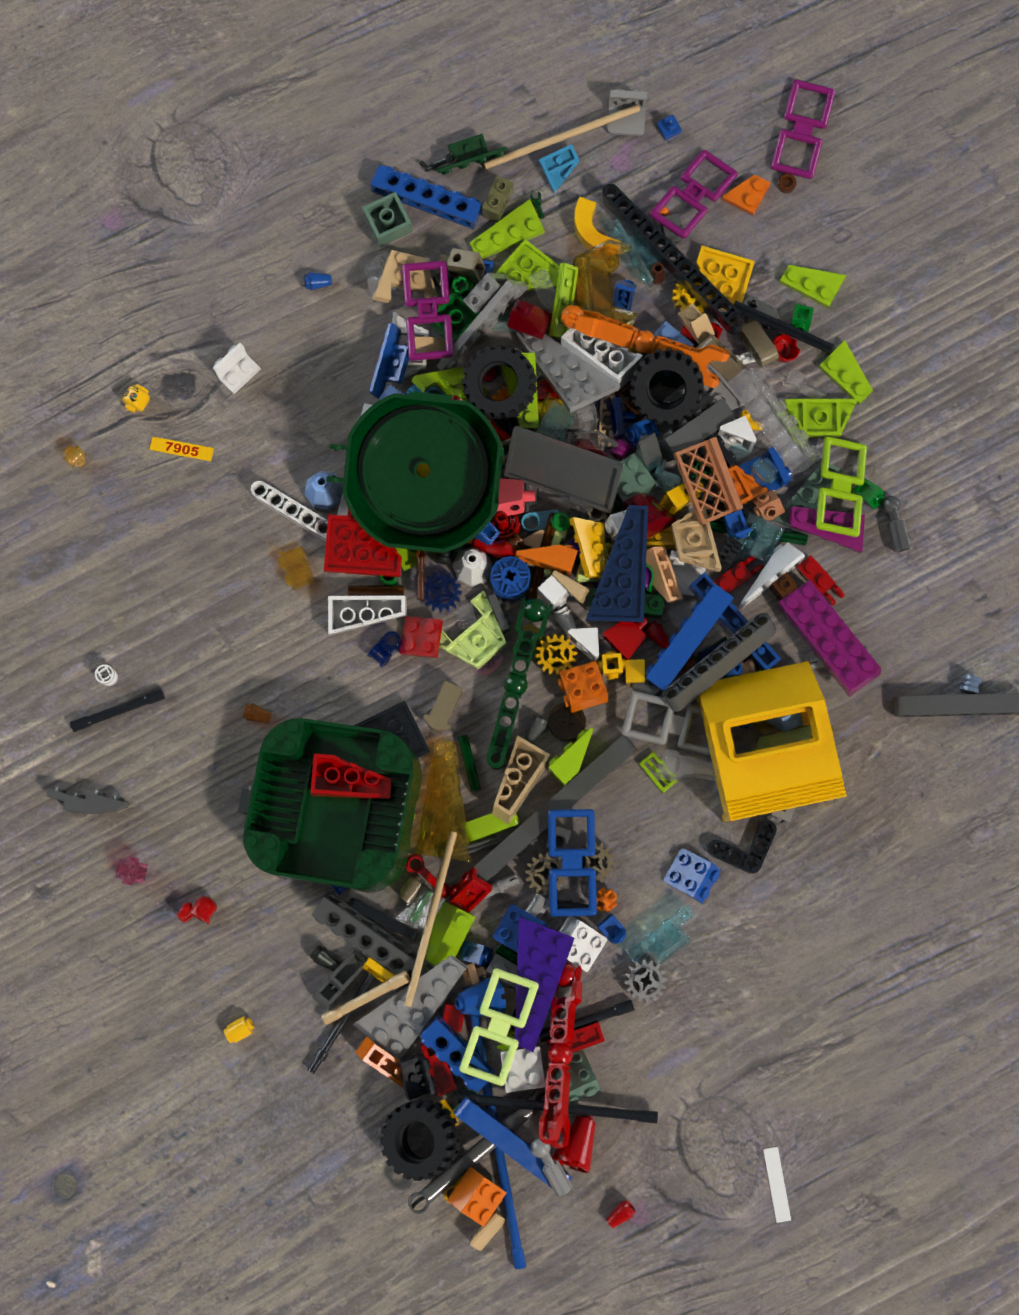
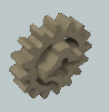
M595 841V850L600 851V853L594 856H583L586 860L584 868H594L600 874L596 876V880L598 879L600 883H603L602 877L609 879L610 877L607 873L614 872L610 868L611 865H615V862L611 861L614 854L609 855L610 848L608 847L604 850L603 843L598 847ZM605 857L607 859L606 869L602 866V860ZM589 858L593 860L597 858L599 860L597 863L598 867H590L591 861ZM584 876V877H586V878H585V883H587V882H588V876Z
M540 853L538 860L533 857L532 861L534 863H528L527 866L530 870L525 871V874L530 875L526 882H532L530 889L536 887L535 893L542 890L543 895H546V892L549 891V876L548 879H544L543 875L537 873L544 872L545 869H548L549 872L552 869L550 866L551 862L558 869H562V860L557 862V857L550 858L548 853L546 857H543ZM544 861L543 867L534 869L538 863ZM533 877H538L542 881V886L538 885ZM557 877L558 891L561 890L558 886L559 884L565 885V882L562 880V878L566 877Z

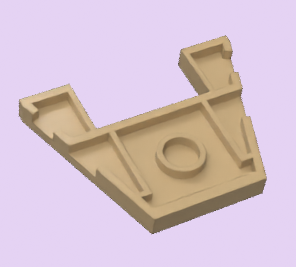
M391 250L372 300L389 303L391 300V286L403 289V264L427 262L426 258ZM430 270L410 271L411 291L423 293L424 298L438 297Z

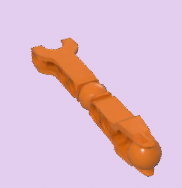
M577 305L567 306L561 313L562 323L567 328L576 329L589 337L599 338L625 348L632 349L633 347L640 354H652L655 350L661 349L663 351L666 348H672V351L681 350L684 355L687 356L689 354L692 360L697 362L699 370L703 374L704 385L711 388L718 387L719 378L708 370L707 365L712 361L725 362L730 356L728 350L713 344L697 349L659 335L655 338L650 331L642 330L638 332L639 328L606 317L599 312L581 309Z

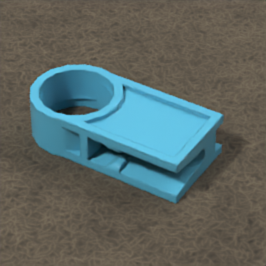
M558 509L525 514L521 521L523 530L528 533L539 530L545 531L549 514L558 513ZM527 517H534L537 519L538 525L533 529H528L524 526V520Z

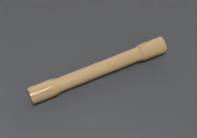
M403 971L343 1005L323 1013V1022L328 1025L375 998L410 982L408 973Z

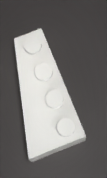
M569 329L561 337V345L620 384V389L632 378L637 364L640 360H643L642 354H634L628 348L618 347L608 341L589 337L576 329Z
M328 596V635L407 616L406 596Z

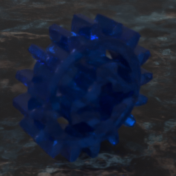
M443 571L440 572V576H437L435 572L433 573V578L427 576L428 583L424 582L425 595L424 600H422L427 601L425 606H432L431 610L433 612L437 608L439 613H442L443 609L449 612L450 606L455 609L456 605L454 602H460V598L457 596L462 595V591L457 590L461 587V584H455L457 578L451 579V573L444 576ZM442 580L441 583L434 584V582ZM449 584L454 588V593L449 591ZM444 589L445 594L438 596V591ZM429 591L434 594L433 601L429 597ZM446 600L449 601V602H447V603H445V604H441V602H443V601H446Z

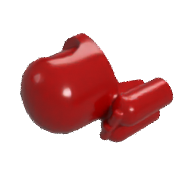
M202 896L198 898L193 906L190 902L184 903L176 917L183 923L189 921L192 917H196L209 925L211 922L209 919L216 912L217 905L210 897Z

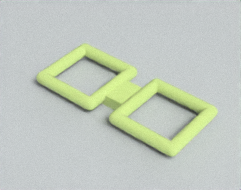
M498 968L493 970L479 1010L480 1014L490 1017L491 1020L487 1029L479 1026L473 1028L459 1067L460 1072L499 1086L505 1084L519 1045L518 1040L508 1037L507 1034L510 1025L519 1028L525 1027L539 987L537 982ZM499 978L529 988L519 1019L489 1009ZM479 1035L509 1045L499 1076L469 1066Z

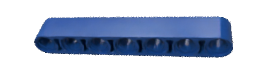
M465 1097L454 1114L551 1187L542 1171L544 1164L541 1158L532 1154L531 1145L471 1099ZM564 1171L569 1181H571L572 1176H570L566 1171Z

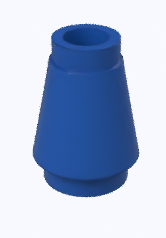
M312 272L304 274L305 288L310 289V291L332 286L331 274Z

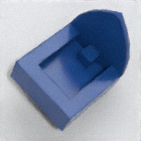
M613 913L597 925L611 943L619 944L625 940L626 929Z

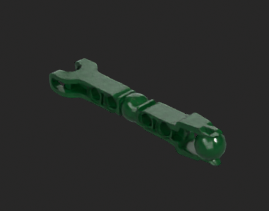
M524 597L521 600V607L515 626L518 641L512 661L513 670H510V674L504 680L503 687L505 690L504 695L506 696L502 699L487 753V763L493 769H500L505 764L519 709V699H521L528 688L526 673L530 667L535 645L538 640L544 637L548 618L552 610L551 604L546 606L545 602L539 598H532L527 601ZM524 616L531 622L542 621L539 633H532L530 630L524 631L521 629ZM522 643H529L531 649L528 652H523L520 650V645ZM518 661H523L526 664V668L523 671H518L515 668V664ZM507 699H515L516 706L514 708H507L505 705ZM503 717L511 719L509 727H503L500 724ZM495 754L501 757L498 763L491 761L492 756Z

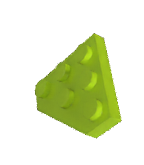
M524 239L496 273H504L510 280L525 282L529 286L526 291L556 289L560 266Z

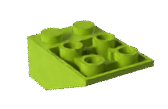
M592 727L589 730L585 728L579 733L574 744L570 742L563 749V754L560 757L556 755L549 762L548 772L562 787H565L578 775L593 732Z

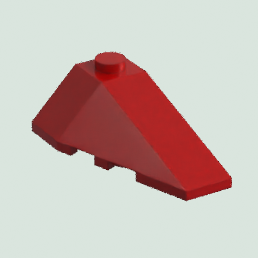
M314 754L311 796L390 799V778L340 759L335 755Z

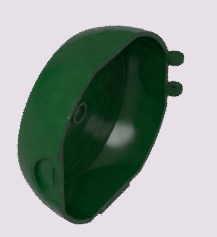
M410 391L409 395L394 393L373 404L360 416L349 432L347 445L329 443V448L334 449V451H339V449L346 450L344 477H337V475L326 476V481L343 483V496L352 516L366 533L387 547L448 552L476 537L497 512L504 450L492 424L480 410L468 401L453 400L452 395ZM425 463L430 467V474L427 477L417 475L416 468L419 464Z

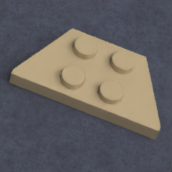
M704 507L702 510V514L704 516V519H707L708 515L706 508ZM694 511L692 513L689 512L683 519H679L671 524V532L680 562L716 572L721 571V564L710 522L700 525Z

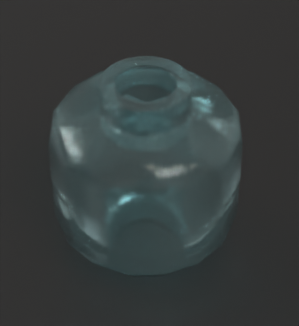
M760 457L750 466V475L759 485L766 483L770 485L778 478L775 475L778 472L777 467L767 457L763 459Z

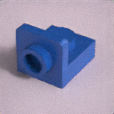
M653 419L652 421L644 420L637 422L626 429L632 446L638 445L639 439L646 434L650 436L655 433L656 437L660 435Z
M464 941L459 960L488 968L489 963L492 961L493 949L485 945Z

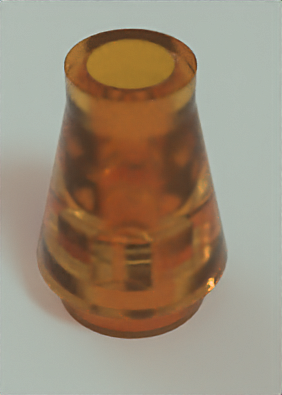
M247 703L242 718L247 719L246 721L269 724L272 713L254 703Z

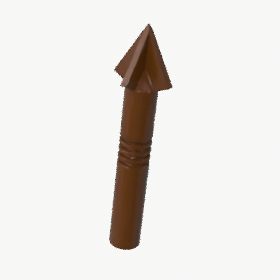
M417 550L415 553V558H417V600H424V558H426V554L422 550Z

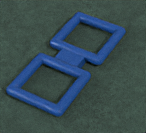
M549 810L547 813L548 854L550 857H562V869H551L549 871L550 915L553 917L594 916L597 913L596 870L594 868H582V856L595 855L594 810ZM555 817H587V848L556 849ZM588 876L589 908L557 909V877Z

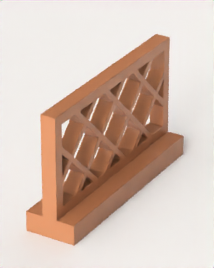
M716 437L673 453L700 525L743 509ZM701 446L705 453L704 458L696 455L698 448ZM684 453L690 456L688 465L683 463L681 454ZM694 459L701 462L699 471L692 468ZM705 465L709 466L712 471L710 477L703 473ZM690 471L697 474L695 483L689 480L688 475ZM701 477L708 480L706 489L698 485ZM712 483L718 487L717 495L710 491ZM697 489L704 492L702 501L696 498L695 493ZM708 495L715 498L713 507L705 503ZM719 501L724 503L726 511L722 512L716 509ZM704 507L711 510L707 519H704L702 514Z

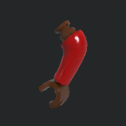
M515 532L513 538L510 537L508 540L502 539L500 541L494 540L491 545L473 538L462 546L467 548L474 546L489 555L502 559L510 556L515 557L516 550L520 547L519 544H524L525 541Z

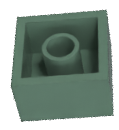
M396 192L362 207L364 217L379 247L413 232L412 223Z
M636 452L621 461L624 463L616 499L622 508H624L625 500L638 493L648 494L656 486V482Z

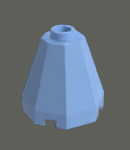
M319 471L307 479L304 495L314 509L330 511L333 507L340 504L343 483L326 481V476L337 475L336 473Z

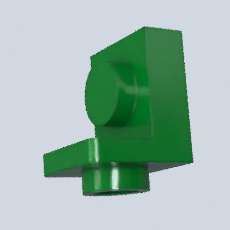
M795 304L791 325L808 333L814 308Z
M864 478L863 485H857L852 491L853 494L861 495L863 501L873 510L882 504L886 496L881 487Z

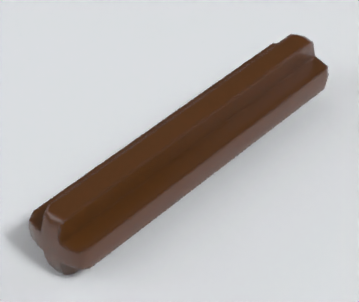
M349 585L348 595L404 596V586Z

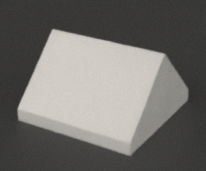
M746 416L722 425L717 436L719 435L724 440L725 444L751 453L757 440Z
M598 628L570 629L567 632V639H571L570 642L573 645L575 644L592 662H597L599 657Z

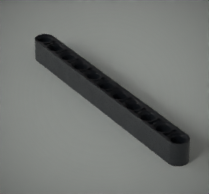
M615 184L605 185L602 190L603 204L728 333L732 335L741 333L744 325L742 313ZM637 219V220H639V221H638V222H632L631 220ZM644 232H650L651 234L645 235ZM661 244L663 247L659 248L656 245ZM674 257L676 260H669L668 258ZM682 270H687V271H689V272H688V273H682L681 271H682ZM694 283H700L701 285H700V286H695V285H693V284H694ZM710 295V296H713L714 298H713V299H707L706 296ZM723 308L726 312H720L718 309ZM736 321L739 325H733L731 322Z

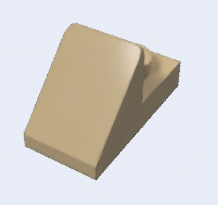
M693 303L678 313V318L699 345L711 334L715 335L707 314L704 313L702 315Z
M539 530L524 538L525 543H520V548H540L545 531ZM527 563L528 568L534 570L535 566Z

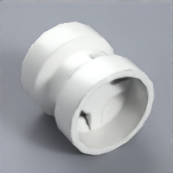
M100 665L95 671V678L101 684L111 686L116 683L118 674L111 666Z

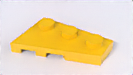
M572 517L569 521L575 530L576 535H574V539L579 544L581 551L579 556L585 577L601 580L605 569V524Z

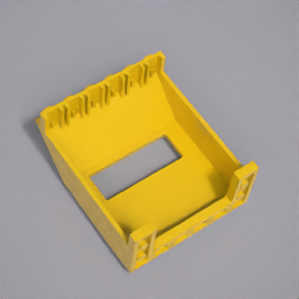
M809 661L720 679L696 698L701 709L723 808V822L847 797L825 698ZM807 712L812 739L736 754L730 730L731 727Z

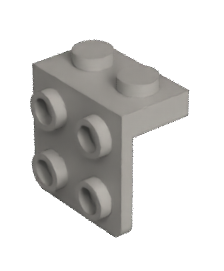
M624 89L610 91L609 115L637 104L640 111L608 123L609 134L642 136L644 134L647 92L642 90L625 91Z

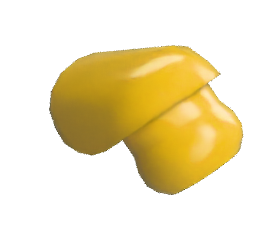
M748 410L741 411L739 418L746 416L752 430L763 431L764 422L754 421Z

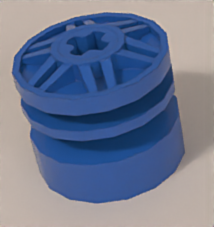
M512 556L498 560L492 567L490 574L491 588L498 598L500 597L502 601L514 602L523 598L530 586L531 576L528 566L521 559ZM508 574H511V576H514V577H513V581H510V579H507V575H508Z

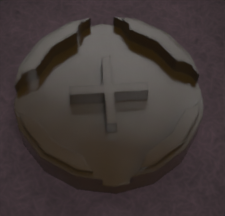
M564 703L556 705L548 717V727L551 734L562 741L576 739L586 726L584 712L580 710L571 713L570 708L566 707Z

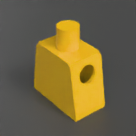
M699 482L698 485L704 488L703 484ZM684 483L668 491L660 501L673 517L692 505ZM698 489L695 493L697 499L699 498L700 493L702 492Z

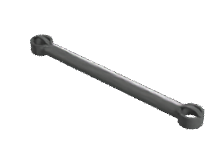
M546 1087L536 1088L529 1100H540L544 1097L545 1091L537 1097L536 1095L539 1091L546 1090ZM516 1109L501 1123L514 1132L538 1111ZM484 1137L420 1192L411 1194L408 1199V1206L415 1214L426 1212L430 1203L460 1179L470 1166L474 1167L496 1146ZM420 1196L417 1200H415V1201L412 1203V1200H413L415 1197ZM426 1199L423 1209L414 1210L418 1203Z

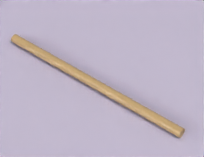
M639 105L631 106L483 162L485 169L640 111Z
M449 832L404 1006L412 1007L457 836L456 832Z

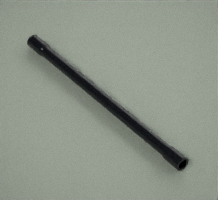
M461 1091L458 1094V1104H461L464 1098L468 1097L477 1105L544 1111V1101L480 1095ZM569 1104L568 1114L635 1120L657 1124L658 1111L628 1110Z

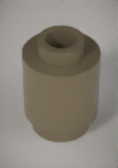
M417 875L414 878L410 876L400 889L401 893L398 896L411 905L413 901H417L426 887L423 885L425 881Z

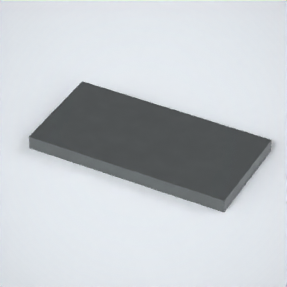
M515 426L512 432L504 476L522 480L525 484L611 513L624 463Z

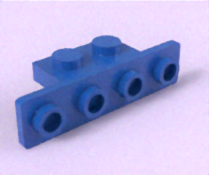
M389 323L385 331V338L380 349L377 365L375 366L373 380L370 384L369 393L377 399L384 393L386 382L402 384L409 361L408 346L397 345L401 329L393 323Z

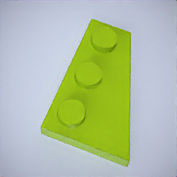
M788 265L779 283L829 308L847 275Z

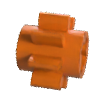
M602 887L596 892L598 910H605L608 913L618 905L615 902L617 895L612 889Z

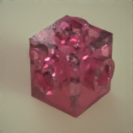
M128 856L127 860L119 858L115 878L122 879L123 884L133 885L134 882L144 884L148 864L139 863V858Z

